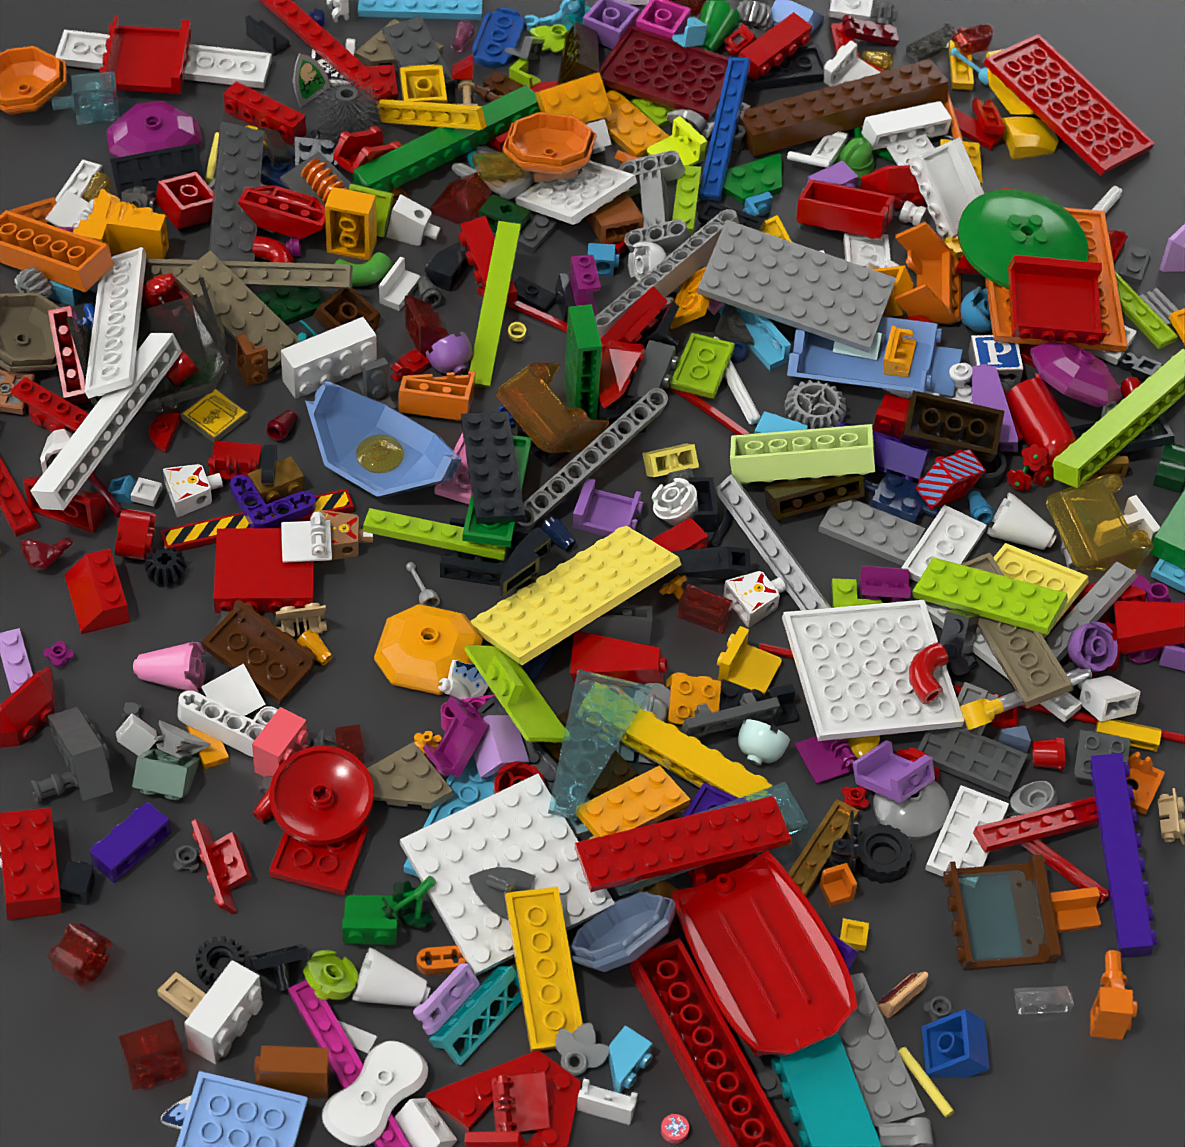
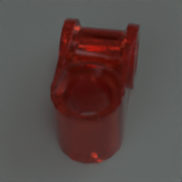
M978 24L957 29L952 34L951 39L959 46L960 53L966 56L972 53L987 51L990 47L994 30L988 24Z

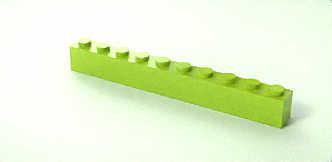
M1185 349L1172 356L1167 363L1148 377L1138 388H1135L1125 399H1122L1116 407L1097 421L1094 426L1087 432H1084L1080 438L1073 444H1070L1060 455L1056 456L1052 465L1054 468V479L1076 488L1080 487L1185 394Z

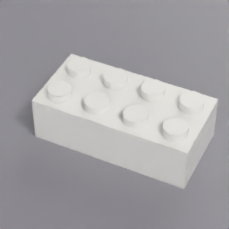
M361 317L282 349L283 382L294 398L297 399L318 390L325 381L336 383L363 372V364L377 360L376 334L364 317Z

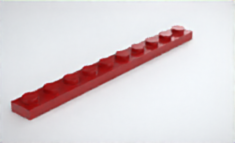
M259 0L350 83L353 82V86L357 84L356 88L363 85L360 89L364 90L363 88L366 89L367 87L366 91L370 93V90H373V93L369 95L373 98L376 95H380L373 99L374 101L385 100L392 96V89L292 0Z

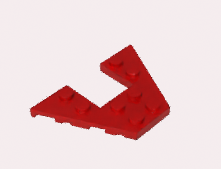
M537 1050L427 1093L426 1098L432 1106L469 1132L494 1104L491 1078H496L498 1075L515 1076L545 1072L550 1128L539 1129L527 1142V1147H568L581 1081Z

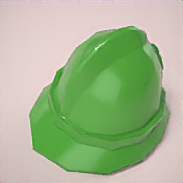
M864 137L850 140L840 151L833 165L843 161L858 176V179L865 174L869 175L874 169L876 162L873 157L870 141Z

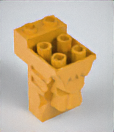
M103 189L100 190L98 198H95L93 201L92 214L89 213L87 220H80L78 228L73 230L75 234L108 244L111 255H119L143 247L146 252V259H165L169 247L165 215L154 213L153 209L149 207L137 208L134 204L121 202L120 198L109 194Z

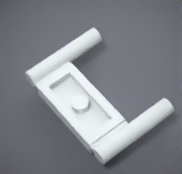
M837 132L824 136L811 156L789 151L787 159L828 168L833 165L840 151L845 147L848 134Z

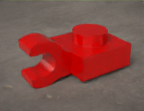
M413 349L391 366L395 373L391 374L390 377L399 382L403 376L408 374L419 375L430 368V362L417 349Z

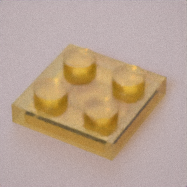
M504 152L472 154V163L482 181L494 182L498 179L514 181L518 178H525V171L515 164Z

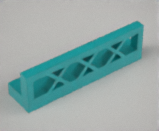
M498 966L444 1025L429 1038L432 1046L445 1049L455 1064L461 1065L522 1001L521 991L513 998H507L508 985L512 981L520 990L518 973L512 966ZM494 1000H500V1012L496 1016H490V1004ZM477 1018L483 1019L482 1031L478 1035H472L473 1022ZM459 1037H465V1048L458 1054L452 1044Z

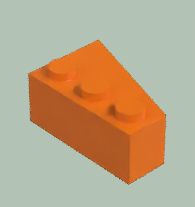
M468 371V375L455 376L454 372L447 373L446 377H433L432 374L403 376L399 388L398 412L461 420V414L469 413L475 393L476 371Z

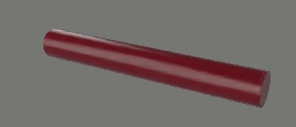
M93 471L87 478L99 495L105 497L106 504L115 516L120 518L121 506Z

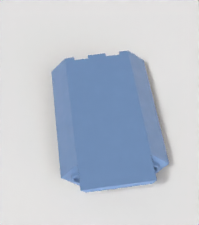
M882 317L877 332L885 334V339L880 345L878 360L833 352L835 341L798 329L795 334L794 349L789 356L787 376L909 392L915 390L926 393L928 391L940 395L953 396L955 381L951 379L949 371L953 365L960 363L963 350L936 346V342H940L942 336V329L938 328V323ZM892 326L909 329L914 332L913 337L903 336L907 339L916 340L908 378L883 374L884 356Z

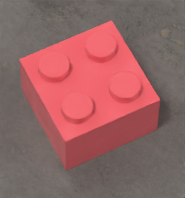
M281 707L278 709L252 743L255 773L263 777H273L277 768L285 759L287 760L289 756L302 749L309 748L307 722L305 719Z

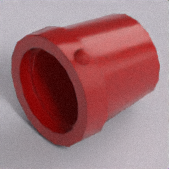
M182 350V353L165 374V377L176 387L190 376H194L199 369Z
M1064 737L1033 741V766L1064 770Z

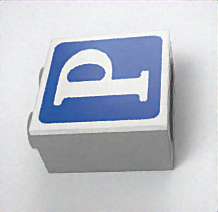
M993 335L971 336L968 356L972 368L981 364L996 366L1000 380L1009 378L1015 385L1020 383L1023 364L1018 343L996 342L993 339Z

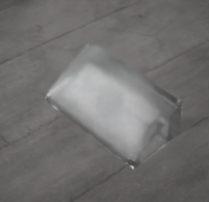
M1067 986L1014 988L1018 1014L1071 1012L1074 1004Z

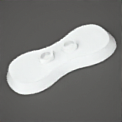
M386 1041L374 1047L366 1057L358 1078L350 1086L333 1095L325 1104L322 1119L327 1130L340 1141L353 1146H365L375 1141L383 1133L393 1108L402 1099L413 1094L423 1086L428 1074V1066L425 1059L410 1046L397 1041Z

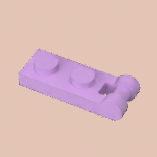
M460 963L423 1004L414 1009L413 1014L417 1020L422 1021V1027L427 1035L436 1033L480 985L468 964ZM435 1011L436 1015L432 1018L430 1014Z

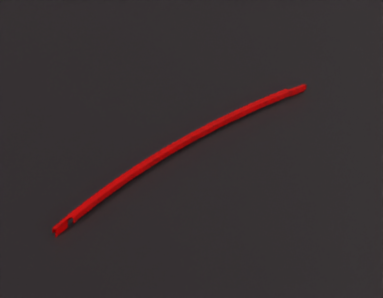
M478 286L477 294L482 296V286ZM519 301L506 305L567 333V323ZM637 361L635 365L639 367L640 362ZM669 385L668 389L710 415L736 435L750 434L696 395L672 389Z

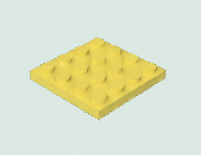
M1006 543L994 556V560L1004 576L1068 594V601L1054 626L1089 583L1087 575ZM1041 633L1043 638L1047 636L1046 634Z

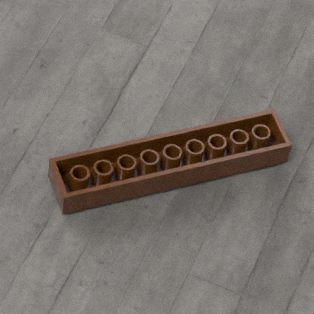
M931 59L922 60L900 68L883 71L871 76H864L860 79L846 81L842 84L825 87L813 92H806L802 95L788 97L784 100L767 103L755 108H748L740 111L737 124L745 129V136L742 138V141L752 155L757 156L829 136L837 132L861 127L864 125L865 118L873 115L939 101L942 104L947 103L949 81Z

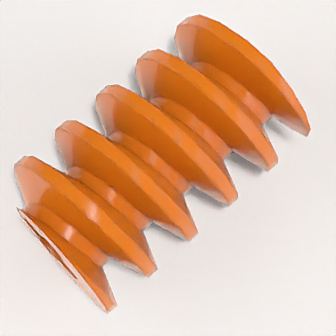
M315 158L303 168L301 176L309 186H312L313 191L317 192L318 197L323 199L324 204H326L331 188L341 189L343 182H336L338 176L336 174L331 175L333 172L331 168L325 169L327 163H319L320 159Z

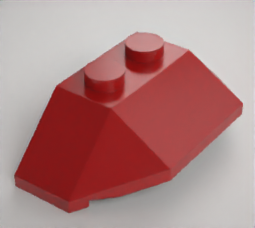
M910 165L885 166L873 171L869 175L861 176L859 189L895 196L893 209H902L906 201L914 203L917 207H928L924 196L919 191V184L910 170Z
M246 187L238 200V205L258 227L294 238L302 239L320 231L326 223L325 207L317 198L282 187Z
M49 667L31 676L0 705V748L20 746L24 741L31 739L36 730L44 723L49 722L48 715L55 714L54 679L52 669Z

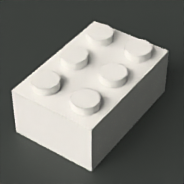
M233 960L229 963L184 1023L189 1050L214 1064L221 1057H225L228 1054L232 1041L236 1036L243 1034L247 1027V1021L252 1015H256L262 1007L263 1001L258 974Z

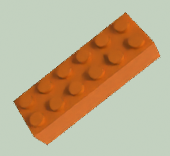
M5 210L0 215V263L20 270L27 269L30 266L36 267L40 272H43L45 278L83 292H87L114 266L108 244Z

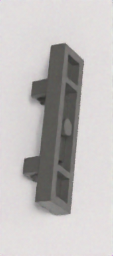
M752 692L742 695L739 701L741 706L711 713L706 703L701 704L694 711L695 717L685 719L680 732L687 736L697 737L742 726L743 721L746 722L747 719L756 721L774 718L780 704L777 697L757 702Z

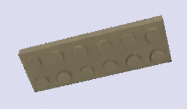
M211 251L176 277V282L235 340L237 335L245 333L248 341L253 342L255 349L266 346L268 350V373L281 364L282 349L300 342L298 336Z

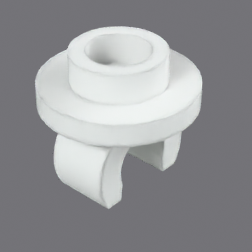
M959 363L950 368L949 375L955 381L956 388H964L965 382L971 379L972 368L969 365Z

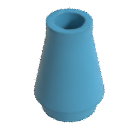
M971 492L967 497L971 518L984 524L990 523L993 519V508L982 497L980 492Z

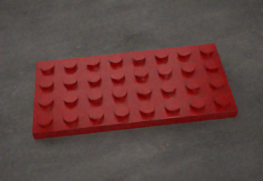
M1039 34L987 57L983 63L992 74L1001 80L1007 88L1024 102L1035 115L1041 118L1050 129L1061 137L1099 175H1103L1151 150L1155 144Z

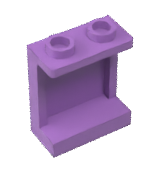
M586 478L573 512L572 528L606 537L623 526H628L636 531L638 520L635 518L637 515L641 516L644 502L640 501L641 492L636 491L633 499L595 489V480Z
M888 740L853 762L855 783L899 803L935 780L932 757L924 755L915 762L895 755L892 750V743Z

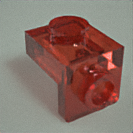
M360 724L334 728L337 748L353 754L360 760V756L365 754Z

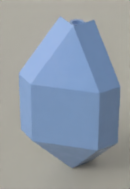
M325 381L315 393V401H305L324 466L376 497H389L452 481L462 460L438 434L386 404L329 381Z

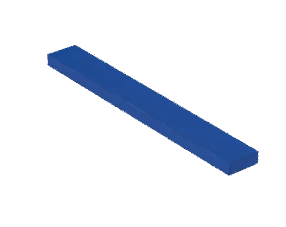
M729 57L698 193L699 200H721L751 65L750 58Z

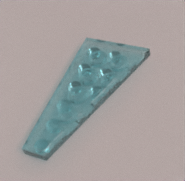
M583 670L577 671L548 814L574 819L650 694L653 686Z

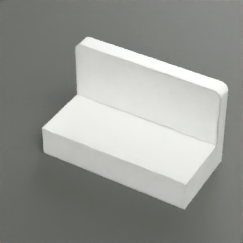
M400 257L379 285L380 304L398 311L401 310L418 287L417 281L421 278V276L405 270V258Z
M427 1098L410 1099L394 1117L410 1147H452L457 1141Z

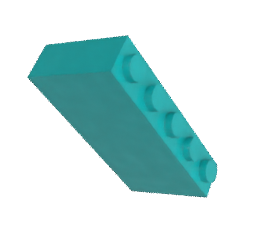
M838 1032L829 1038L788 1056L774 1055V1058L771 1059L772 1069L775 1070L776 1075L779 1074L781 1079L780 1087L783 1098L789 1101L790 1119L792 1123H797L799 1129L798 1140L801 1147H882Z

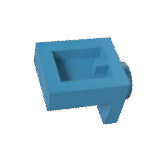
M769 192L747 198L745 199V206L742 212L756 217L770 213L773 197Z

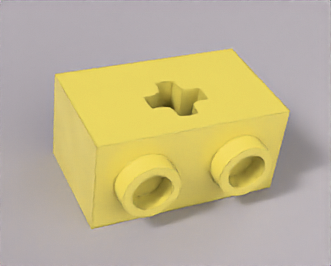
M686 443L642 453L646 474L649 477H658L699 467L695 444Z

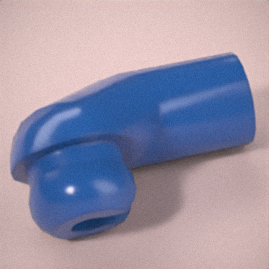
M88 303L83 307L86 317H82L83 321H78L79 327L84 332H90L93 328L95 306L92 303Z

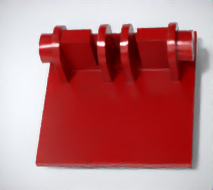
M215 441L212 457H209L208 466L210 467L208 476L219 473L222 480H231L237 475L248 477V473L258 470L262 445Z
M545 1072L515 1076L498 1075L496 1078H491L496 1132H522L550 1128Z

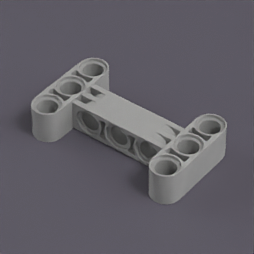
M673 150L621 164L619 170L633 174L636 177L637 183L629 189L641 188L644 227L629 231L624 238L629 252H634L635 247L632 246L637 242L655 243L661 246L665 253L676 250L691 237L683 220L669 221L666 182L680 178L685 172V167L679 154Z

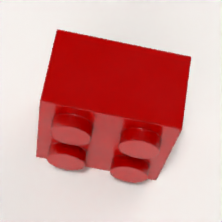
M197 172L158 182L156 193L157 205L177 230L212 220L214 192Z

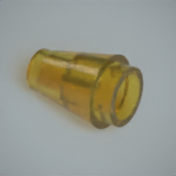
M865 50L861 60H865L884 71H889L893 66L894 56L889 51Z
M102 172L93 174L82 199L90 202V200L98 198L101 189L107 192L110 189L111 179Z

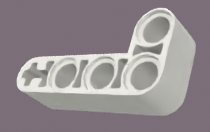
M185 691L179 696L177 717L182 723L253 757L252 743L278 709L264 707L252 720L195 691Z

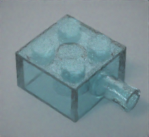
M115 72L71 75L73 93L70 96L52 97L53 111L73 108V111L75 110L77 125L115 122L120 118Z

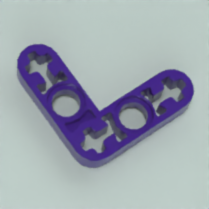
M237 475L230 481L231 494L252 528H275L280 526L281 522H291L313 513L316 509L315 495L309 491H301L266 505L249 477ZM240 485H241L243 488L245 487V493H244V494H243V490L241 489ZM249 500L257 502L255 506L245 505ZM281 508H286L289 510V512L284 515L277 513V511Z

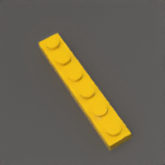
M381 99L379 104H377V107L381 108L378 111L381 115V123L482 130L486 127L482 106Z

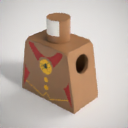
M320 510L325 520H330L332 560L357 557L359 555V543H373V534L359 529V516Z

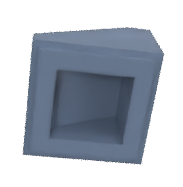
M1026 726L1002 729L998 742L1027 754L1031 739Z

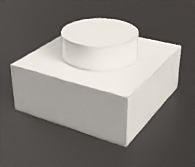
M139 477L130 495L131 501L154 507L162 491V483Z

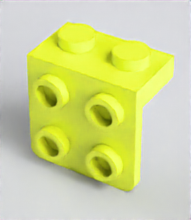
M679 116L673 119L672 135L648 147L647 154L650 156L673 150L679 154L683 165L693 166L705 160L707 140L690 123Z

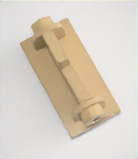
M1172 788V796L1162 794L1160 799H1158L1160 818L1169 817V819L1160 820L1161 837L1167 843L1180 838L1182 845H1184L1185 818L1182 819L1181 814L1185 812L1183 797H1178L1175 788Z

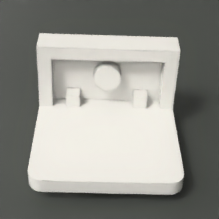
M850 40L846 46L843 45L838 50L833 60L830 59L825 64L824 83L831 87L880 72L856 56L857 44Z

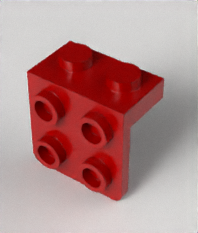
M885 394L881 406L878 407L873 431L900 438L908 399Z

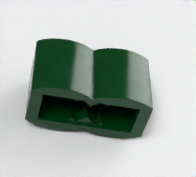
M1175 443L1165 445L1153 485L1181 492L1182 486L1185 487V446Z

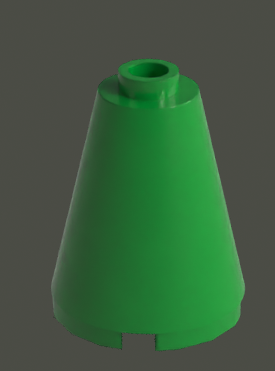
M709 0L707 3L705 2L699 19L707 25L704 45L695 47L715 53L725 42L724 40L739 26L741 22L739 11L737 9L734 11L730 8L731 4L724 0Z

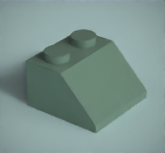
M151 748L137 757L132 787L140 789V792L143 794L153 795L156 792L165 794L164 797L167 799L179 800L189 793L201 758L192 756L176 758L164 751Z

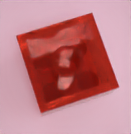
M173 1019L118 1036L123 1063L133 1090L139 1088L146 1089L156 1082L165 1079L173 1080L186 1073L183 1049Z

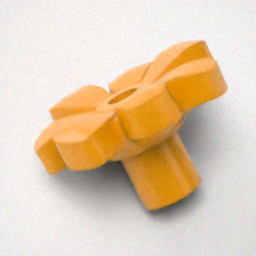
M677 575L674 579L665 583L659 592L661 595L674 593L678 600L683 598L686 593L681 586L688 579L687 576Z
M425 731L423 735L421 733L414 735V743L427 756V759L428 755L423 749L424 745L428 744L438 747L442 740L440 735L433 737L432 731Z

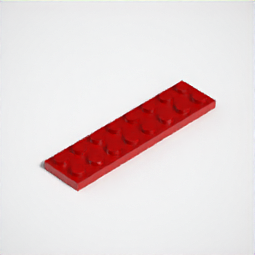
M770 796L575 842V851L589 890L594 892L790 845L791 836L775 797Z

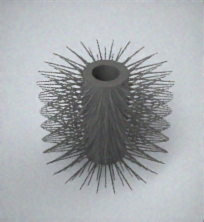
M346 80L345 86L342 85L341 88L334 86L337 90L328 94L332 98L322 96L323 99H321L322 101L329 102L316 107V109L321 110L317 116H323L324 120L328 121L327 125L331 127L328 128L326 123L320 122L323 120L321 118L317 122L322 123L324 126L322 128L318 127V129H327L322 134H325V132L330 133L329 129L332 131L331 136L336 131H340L339 134L341 135L344 131L355 133L366 129L369 130L370 128L366 127L375 126L369 122H374L376 118L381 116L375 113L377 109H381L375 106L379 104V101L373 100L380 95H376L374 98L369 96L373 93V90H370V93L366 91L367 87L358 92L355 89L357 84L351 87L353 84L351 82L350 86H348V83L346 86ZM374 113L375 115H379V116H377V117L375 118L374 116H370V115H372V114Z

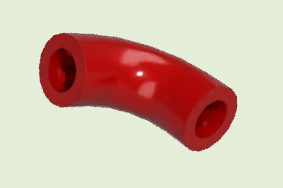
M255 236L252 248L255 258L265 259L270 262L294 263L289 249L281 242L268 237Z
M938 642L928 645L913 657L909 666V682L923 704L934 701L943 692V688L934 677V671L948 663V655L945 648Z

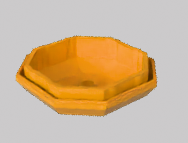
M417 604L387 618L374 660L392 685L441 695L445 692L439 690L438 686H442V683H439L442 678L448 679L452 660L456 659L464 663L473 664L464 649L466 645L481 646L483 638L465 614Z

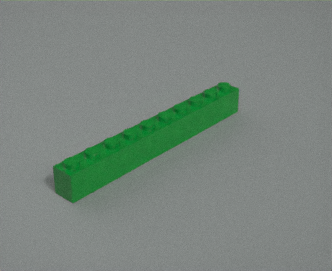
M525 85L482 106L486 127L482 130L440 127L354 169L353 184L388 192L508 132L511 124L516 122V120L541 112L535 92Z

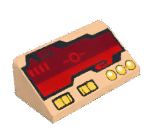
M926 971L913 973L906 977L877 1002L880 1012L887 1018H891L925 989L928 973Z

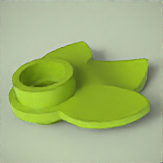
M556 24L552 27L544 25L530 30L533 36L545 40L542 52L551 50L557 53L563 50L565 35L568 32L565 26L561 24Z

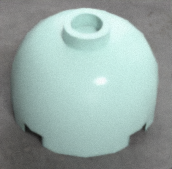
M747 719L746 722L743 721L739 731L738 745L742 753L748 756L746 759L748 762L760 766L761 763H773L781 758L788 747L790 738L780 730L776 734L770 730L771 726L768 724Z

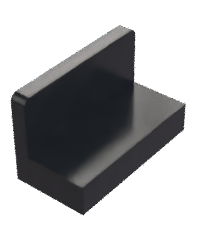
M250 15L245 17L246 35L267 52L271 53L272 56L290 47L289 40L263 20L257 22Z

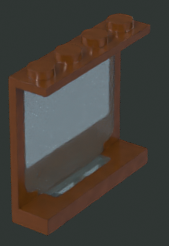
M1043 854L1032 855L1028 863L956 868L955 861L949 863L946 871L943 872L944 886L949 888L950 896L947 897L949 912H953L954 917L951 925L952 934L958 940L956 958L958 962L962 963L963 970L1057 962L1061 956V949Z

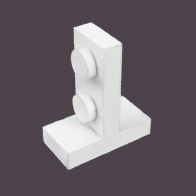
M1137 495L1128 498L1124 510L1125 515L1117 520L1104 522L1098 526L1094 538L1098 548L1137 533L1141 535L1148 546H1152L1160 526Z

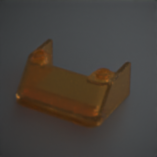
M531 363L500 386L496 393L497 398L532 441L545 452H581L601 435L609 425L607 420H590L586 412L581 408H566L550 389L549 385L561 366L559 363Z

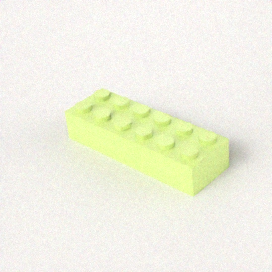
M872 424L731 436L730 462L732 475L738 479L740 484H749L757 481L773 482L775 480H796L807 477L815 479L822 476L834 475L840 477L846 474L865 475L875 472Z

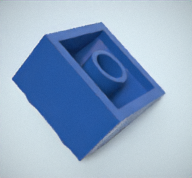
M963 1009L921 1026L925 1072L928 1077L968 1078L990 1069L985 1020Z

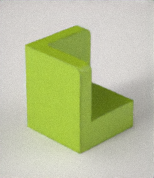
M521 57L509 68V78L524 86L527 85L530 88L534 84L541 82V79L528 73V60Z

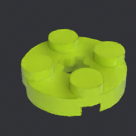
M321 950L314 953L304 967L303 973L308 984L315 990V995L319 999H344L350 996L355 989L358 981V972L350 960L346 957L341 960L335 956L336 952L330 950Z

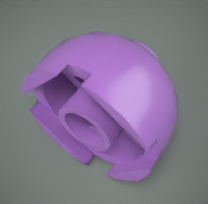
M460 332L461 336L458 337L455 334H451L442 338L431 346L433 349L431 353L427 350L426 357L434 369L445 374L454 372L455 375L461 374L467 369L466 365L471 361L473 350L465 332Z
M1097 621L1078 626L1070 635L1067 646L1068 654L1073 664L1081 669H1090L1091 672L1102 671L1112 666L1117 657L1118 644L1117 640L1113 641L1110 634L1113 633L1111 628Z

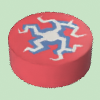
M678 1114L668 1115L664 1118L661 1125L662 1137L672 1144L683 1142L689 1133L688 1121Z

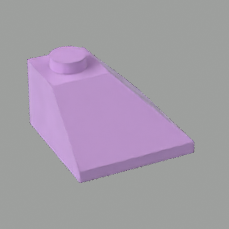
M1185 224L1168 239L1159 270L1163 272L1185 271Z

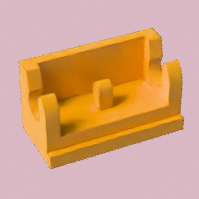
M896 326L891 327L884 356L883 374L909 377L916 340L907 339L903 336L913 337L914 332L912 330L896 328Z

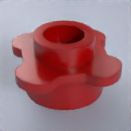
M846 786L842 789L841 793L844 795V803L860 810L866 808L869 804L865 797L866 788L862 786L857 788Z

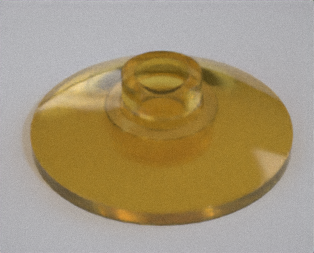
M382 434L372 435L365 438L358 445L356 457L359 464L367 471L386 473L400 465L403 460V448L391 436Z

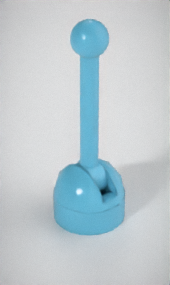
M952 48L951 55L959 57L979 72V80L987 86V68H979L960 54L957 48Z

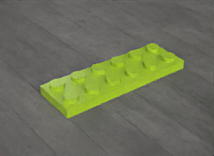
M935 557L932 558L912 591L913 598L952 609L979 614L981 617L1046 635L1050 633L1068 601V594L1062 591Z

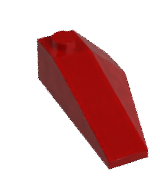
M609 341L605 345L601 343L599 397L603 408H606L624 394L631 381L629 377L638 368L635 363L642 361L644 358L645 347L643 344Z

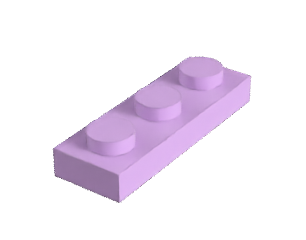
M20 628L0 633V656L11 695L33 676Z

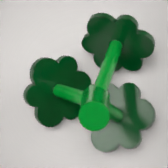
M428 876L416 889L411 887L409 881H404L403 883L396 882L393 886L395 893L392 895V899L397 904L391 908L383 897L382 901L385 904L381 908L384 912L383 917L397 919L399 925L400 921L395 912L413 908L415 906L414 900H417L416 910H412L410 913H403L402 919L406 920V924L413 928H423L427 924H431L433 921L431 914L421 912L423 896L436 884V880L432 876Z

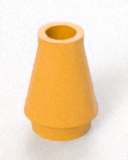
M309 629L298 638L297 643L308 647L313 652L315 660L322 666L332 659L333 655L329 652L317 632Z

